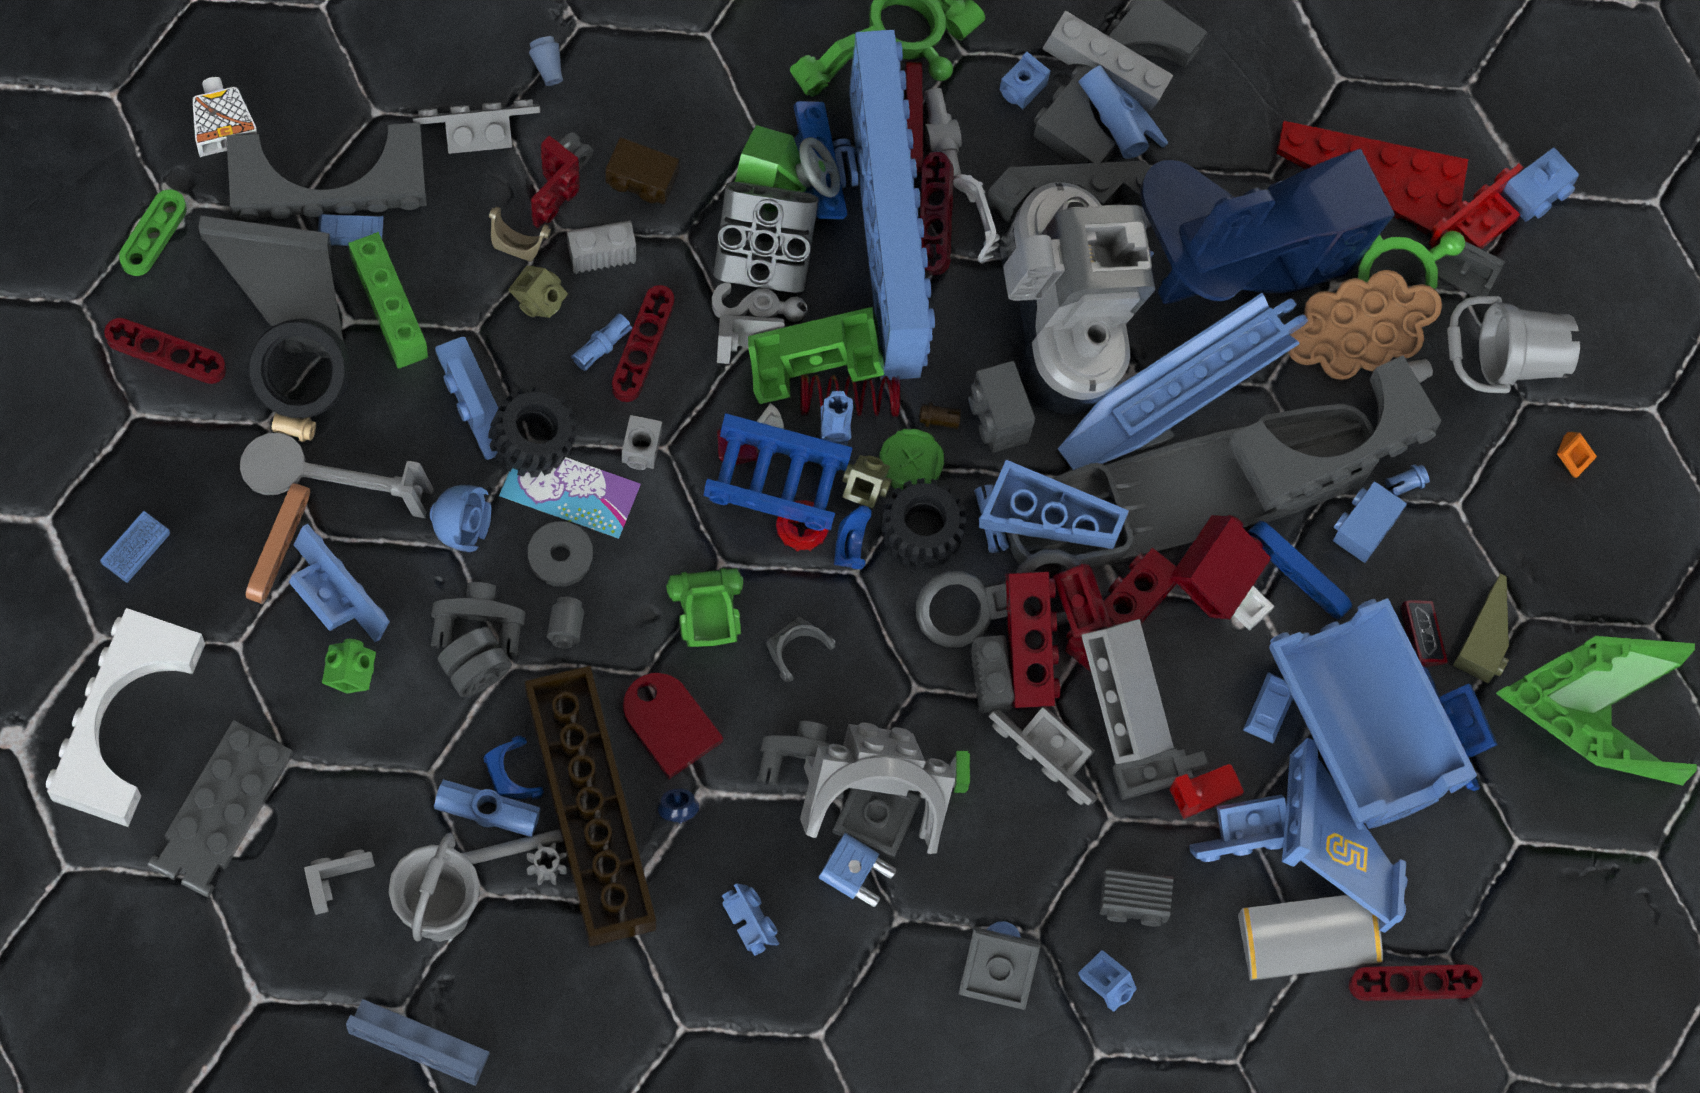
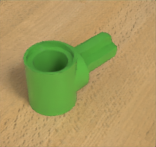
M937 0L946 16V29L957 40L962 41L985 21L982 9L972 0Z

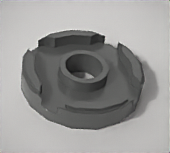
M552 522L542 526L533 534L528 544V563L532 573L538 579L540 578L542 581H545L546 584L554 587H567L579 582L585 577L589 568H591L593 563V545L588 534L579 526L569 522ZM558 547H563L570 552V555L564 561H556L551 556L552 551Z

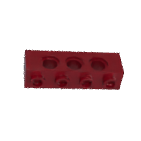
M1153 547L1146 555L1138 554L1129 566V569L1132 571L1125 578L1119 576L1109 587L1108 592L1111 594L1104 601V605L1111 626L1140 619L1142 624L1177 585L1170 577L1176 566ZM1138 581L1145 582L1149 585L1150 590L1140 591L1135 587L1134 583ZM1118 604L1124 605L1128 608L1129 613L1121 615L1114 610L1113 606ZM1070 630L1066 636L1069 641L1065 651L1091 672L1082 637L1074 638L1072 630Z
M1049 572L1005 574L1008 647L1014 692L1012 707L1055 706V698H1060L1059 678H1054L1053 665H1058L1059 662L1058 646L1052 645V632L1057 631L1056 612H1051L1050 598H1055L1054 578H1049ZM1034 596L1040 603V609L1035 615L1030 616L1024 611L1023 605L1028 597ZM1031 630H1037L1042 638L1040 645L1034 649H1030L1025 643V636ZM1038 663L1043 669V676L1039 681L1031 682L1027 677V669L1031 664Z

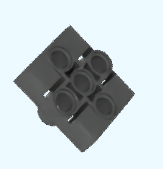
M744 182L727 183L718 233L714 277L724 282L792 293L804 291L813 242L818 198L809 193ZM766 203H771L775 205L778 210L774 212L766 211L762 205ZM735 228L741 232V235L732 236L726 230ZM767 233L772 236L773 240L763 241L758 235ZM798 238L801 239L805 243V245L797 247L794 246L790 242V240ZM763 263L769 269L760 271L755 268L754 264Z

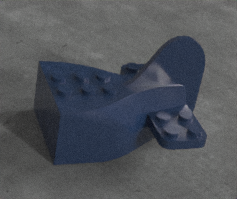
M1361 149L1326 160L1284 181L1275 182L1267 189L1254 188L1247 191L1243 196L1236 198L1188 164L1176 160H1164L1154 164L1147 171L1140 191L1144 212L1172 266V270L1162 280V285L1157 291L1163 304L1173 303L1196 295L1213 301H1225L1234 297L1242 289L1261 293L1295 292L1347 276L1395 215Z

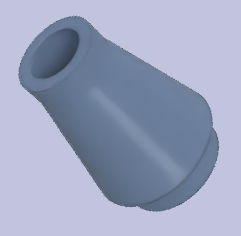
M552 36L541 37L532 41L529 44L531 48L529 55L540 72L545 85L552 86L561 83L563 77L561 74L559 43L555 42Z

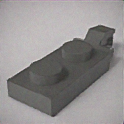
M1175 748L1141 760L1117 764L1112 767V771L1121 799L1124 800L1171 787L1174 779L1184 774H1188L1189 778L1193 779L1192 772L1205 769L1208 762L1204 751L1186 756L1185 749L1177 750Z

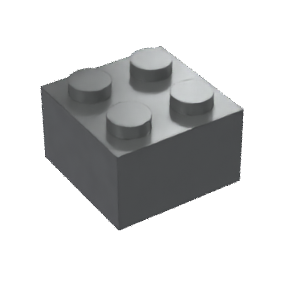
M1014 361L977 371L974 384H971L972 394L968 397L973 415L978 414L982 425H979V432L983 443L989 444L992 453L1029 443L1035 417Z

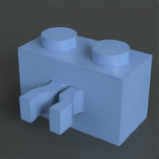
M1552 148L1510 179L1501 196L1527 222L1534 216L1540 218L1551 209V203L1558 198L1563 201L1569 197L1575 190L1573 185L1579 174L1555 148Z

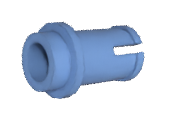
M1416 464L1411 465L1410 470L1385 479L1387 488L1400 484V486L1390 490L1395 496L1417 487L1423 489L1425 484L1430 482L1425 467L1423 465L1417 466Z

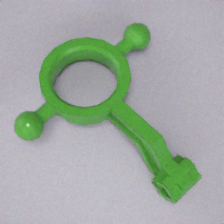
M874 0L870 6V26L859 32L886 30L881 21V11L887 6L897 4L909 6L919 11L928 20L931 27V35L923 41H901L903 59L911 60L925 57L929 62V74L934 80L946 81L953 73L951 61L948 58L939 56L933 48L939 43L946 29V16L940 3L937 0ZM855 34L836 41L819 60H816L814 56L806 55L791 66L790 72L806 96H816L824 88L828 87V82L853 58Z
M1449 231L1442 236L1439 245L1428 251L1421 243L1407 237H1390L1383 240L1379 235L1360 263L1358 279L1365 282L1369 281L1370 268L1374 260L1382 253L1390 250H1405L1415 255L1422 263L1425 271V285L1431 286L1436 290L1438 269L1435 261L1445 255H1459L1464 250L1466 241L1461 233Z

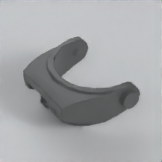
M799 616L766 642L771 657L781 672L779 675L785 682L794 680L782 659V651L789 641L799 636H810L819 639L829 650L835 648L834 644H836L830 635L827 636L822 630Z

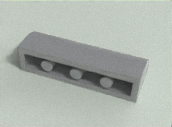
M1140 619L1083 634L1082 639L1115 763L1121 764L1141 760L1173 749L1174 746Z

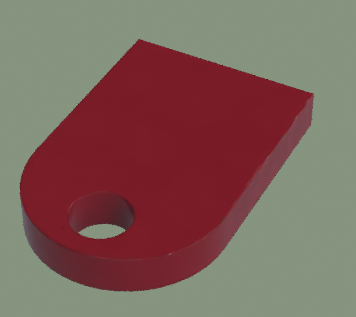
M664 673L646 674L635 680L626 691L623 703L625 720L668 779L674 777L723 742L724 738L684 685L676 678ZM650 686L654 688L657 692L656 697L651 701L641 700L637 693L642 687Z

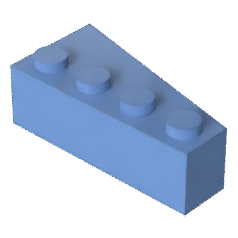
M1006 460L981 516L979 528L1113 549L1129 510Z

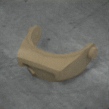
M496 206L490 211L489 218H492L491 241L494 249L532 262L544 238L548 239L551 229H549V226L544 224L540 236L523 235L511 229L502 220L500 207Z

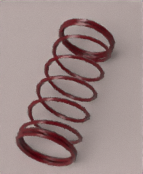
M803 374L801 376L802 416L809 414L815 378L818 384L820 406L823 405L821 383L817 374L812 378L810 390L808 375ZM832 375L829 379L826 398H828L830 395V389L833 378L835 382L836 391H839V385L835 375ZM851 376L848 377L844 393L846 396ZM888 376L883 377L877 406L873 380L870 378L874 415L876 417L879 415L885 380H887L891 414L893 417H898L900 409L899 376L892 377V385ZM868 379L864 380L860 406L858 403L856 383L852 381L856 412L858 416H860L862 413L865 389Z

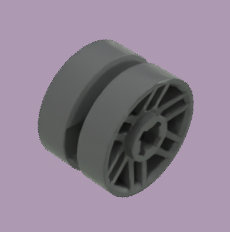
M488 627L479 628L461 636L448 645L438 657V662L446 675L452 676L450 681L460 697H468L487 689L505 676L512 667L511 661L504 650L498 648L499 642Z

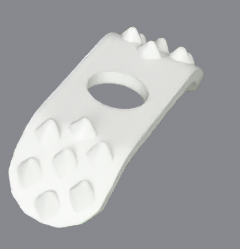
M956 175L953 185L961 192L966 193L970 202H976L985 229L986 241H984V247L977 259L982 264L994 257L992 252L998 248L999 244L995 242L1000 239V236L996 234L995 225L984 194L985 191L982 188L983 183L978 182L971 175Z

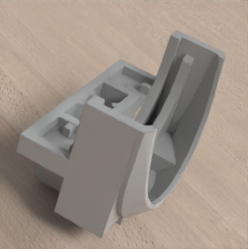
M870 723L848 724L843 746L838 744H831L829 747L818 745L816 756L806 757L804 770L809 784L800 820L807 836L817 837L828 807L839 794L848 788L907 796L908 790L919 791L920 797L925 798V811L919 838L925 839L928 846L927 853H937L955 777L949 764H946L944 761L935 758L925 761L913 733L899 727L887 730L880 729Z

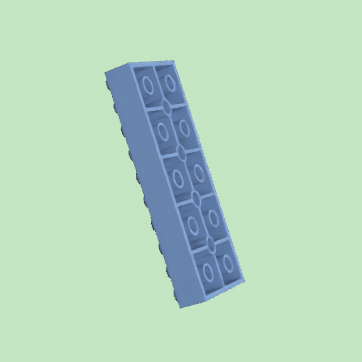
M894 30L856 32L849 84L874 312L878 320L879 343L883 351L885 375L882 376V379L884 376H888L890 380H892L893 376H899L900 379L921 378L922 367L928 364L927 354L930 353V341H932V328H935V316L933 308L929 309L928 298H931L930 278H925V268H927L928 260L927 250L922 248L921 238L924 237L923 219L918 218L920 192L919 188H914L917 167L915 158L911 159L910 149L913 148L912 129H907V119L910 118L909 101L904 100L903 90H906L905 71H900V61L903 59L901 41L896 42Z

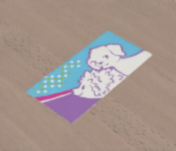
M565 457L557 469L553 468L551 473L545 476L541 471L538 477L531 478L529 472H526L523 477L517 475L518 470L512 468L511 472L509 471L499 496L619 539L641 484Z

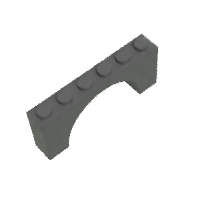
M1132 0L1125 10V13H1127L1121 21L1116 19L1107 32L1109 37L1139 55L1162 57L1184 68L1187 67L1203 47L1207 31L1162 0ZM1078 64L1070 77L1072 80L1067 86L1061 85L1052 98L1054 102L1048 109L1043 107L1034 119L1036 124L1034 137L1072 164L1109 162L1113 157L1116 142L1098 125L1090 107L1089 97L1078 83L1085 74L1094 69L1083 64Z
M420 122L388 125L386 145L374 167L359 180L344 187L329 190L301 187L282 177L266 159L262 151L259 134L226 136L230 207L234 220L239 219L244 222H251L264 217L287 219L292 215L318 217L323 213L333 212L348 215L361 210L383 212L388 208L414 210L420 206H427Z
M1404 355L1375 368L1369 381L1374 389L1378 404L1376 429L1364 444L1353 451L1330 457H1318L1300 453L1279 441L1267 429L1262 420L1232 434L1228 446L1265 511L1276 507L1277 510L1283 509L1294 501L1293 498L1299 495L1311 496L1323 488L1322 485L1332 480L1334 483H1339L1348 478L1353 470L1360 467L1362 470H1367L1380 461L1379 458L1388 454L1391 457H1395L1407 450L1408 445L1416 441L1419 444H1423L1436 436L1435 432L1442 420Z

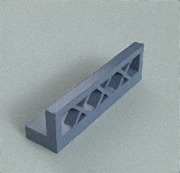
M362 999L355 1016L350 1015L346 1023L349 1034L476 1086L490 1055L487 1050Z

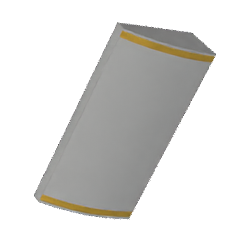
M1348 895L1242 908L1238 914L1250 981L1383 963L1379 918Z

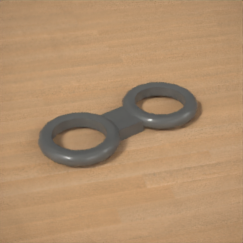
M1059 549L1041 550L1028 556L1018 567L1016 573L1033 572L1037 567L1046 563H1058L1068 569L1081 565V563L1072 554ZM945 571L932 577L921 588L916 601V620L921 632L933 643L946 648H961L973 643L975 638L981 637L987 631L991 620L1007 616L1005 581L985 585L977 576L964 571ZM961 584L970 588L976 594L979 601V615L976 622L968 630L959 634H947L939 631L933 625L929 616V605L933 596L941 588L948 585ZM1028 598L1025 600L1023 605L1024 611L1030 616L1035 615L1039 610H1036L1029 603ZM1065 609L1056 612L1057 626L1069 622Z

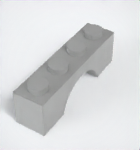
M1066 10L1042 48L1068 65L1083 64L1092 68L1101 65L1108 76L1136 99L1148 113L1158 103L1173 77L1171 73Z

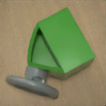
M758 125L755 126L741 153L735 182L805 192L808 187L813 186L825 197H834L838 194L840 190V175L831 153L819 140L812 137L805 138L801 142L798 151L792 135ZM813 149H815L819 153L822 159L817 156ZM827 173L830 174V179H831V186H830V188L827 187V185H826V176H825V175H827ZM766 203L762 205L763 208L769 212H774L778 210L777 207L771 203Z

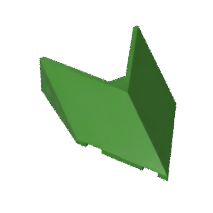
M1595 636L1571 652L1568 651L1524 676L1523 679L1510 686H1506L1496 693L1594 765L1682 786L1697 771L1696 764L1662 762L1612 726L1611 705L1680 667L1695 650V643Z

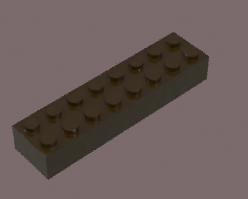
M591 666L525 681L526 697L589 947L656 931V917Z

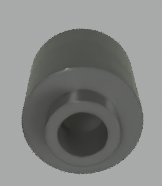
M559 597L556 599V604L552 605L547 638L555 647L569 649L572 645L580 642L584 610L580 600L572 597Z

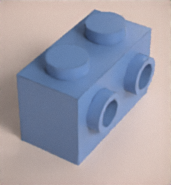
M1375 481L1368 491L1362 487L1352 501V504L1356 506L1350 515L1344 512L1334 526L1338 532L1333 542L1364 563L1367 562L1397 521L1407 504Z

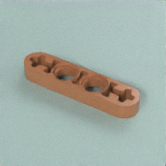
M293 483L290 486L249 581L246 599L260 604L266 601L308 503L310 488L297 483Z

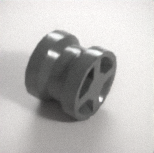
M575 132L567 134L559 142L578 157L579 170L589 161L593 154V148L588 144H582L580 137Z

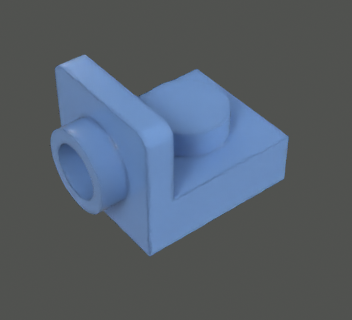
M1103 950L1078 972L1080 979L1102 996L1107 1007L1112 1011L1126 1004L1137 989L1131 973Z

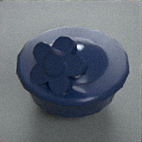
M673 789L663 794L657 811L665 820L681 824L697 814L699 803L692 792L686 789Z

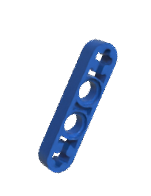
M1259 520L1247 532L1263 544L1262 549L1271 557L1270 561L1329 615L1336 619H1341L1352 608V603L1346 594L1266 522Z

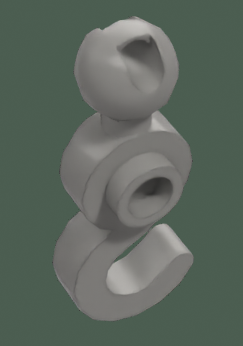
M729 282L720 284L712 295V310L718 318H720V314L745 316L748 313L751 317L775 318L777 314H784L789 321L798 322L806 316L808 311L807 304L802 298L796 296L790 297L785 302L779 301L777 295L766 288L751 292L734 308H728L722 303V300L731 293V284Z

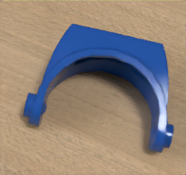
M859 506L858 509L851 512L840 522L834 565L853 569H862L865 566L866 561L861 559V548L865 528L872 514L869 507ZM850 533V534H849V537H848V540H847V544H846V555H845V541H846L847 534Z
M516 736L512 738L511 742L489 751L483 758L490 773L495 792L502 797L515 799L532 797L534 800L543 796V787H521L512 782L504 770L503 760L505 753L527 743L525 737Z

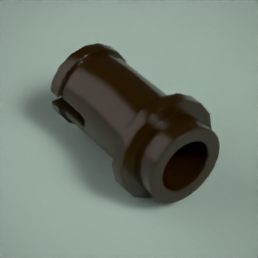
M932 402L921 404L919 423L925 424V427H929L931 424L958 429L961 409L933 406Z

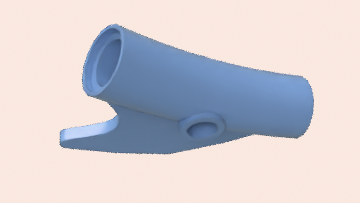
M1101 65L1089 71L1078 81L1099 111L1101 121L1109 128L1124 158H1135L1148 149L1149 144L1144 133L1162 148L1168 144L1158 126L1141 104L1115 84Z

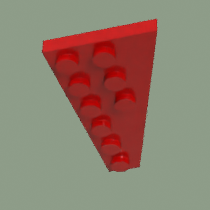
M1283 121L1277 149L1278 155L1304 169H1308L1326 160L1361 149L1395 213L1393 217L1396 219L1402 218L1417 226V230L1426 235L1428 233L1434 235L1431 230L1435 224L1443 217L1450 219L1453 216V211L1462 202L1469 159Z

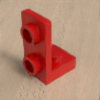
M1231 764L1190 779L1188 774H1184L1175 778L1170 788L1183 819L1240 797L1244 793Z

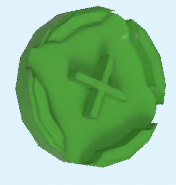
M903 429L896 432L895 435H892L884 442L879 455V459L884 464L890 466L887 478L892 479L891 486L895 489L899 487L903 490L904 483L910 480L915 485L917 479L925 478V483L931 484L932 479L938 480L944 467V453L941 446L938 445L932 435L919 429Z

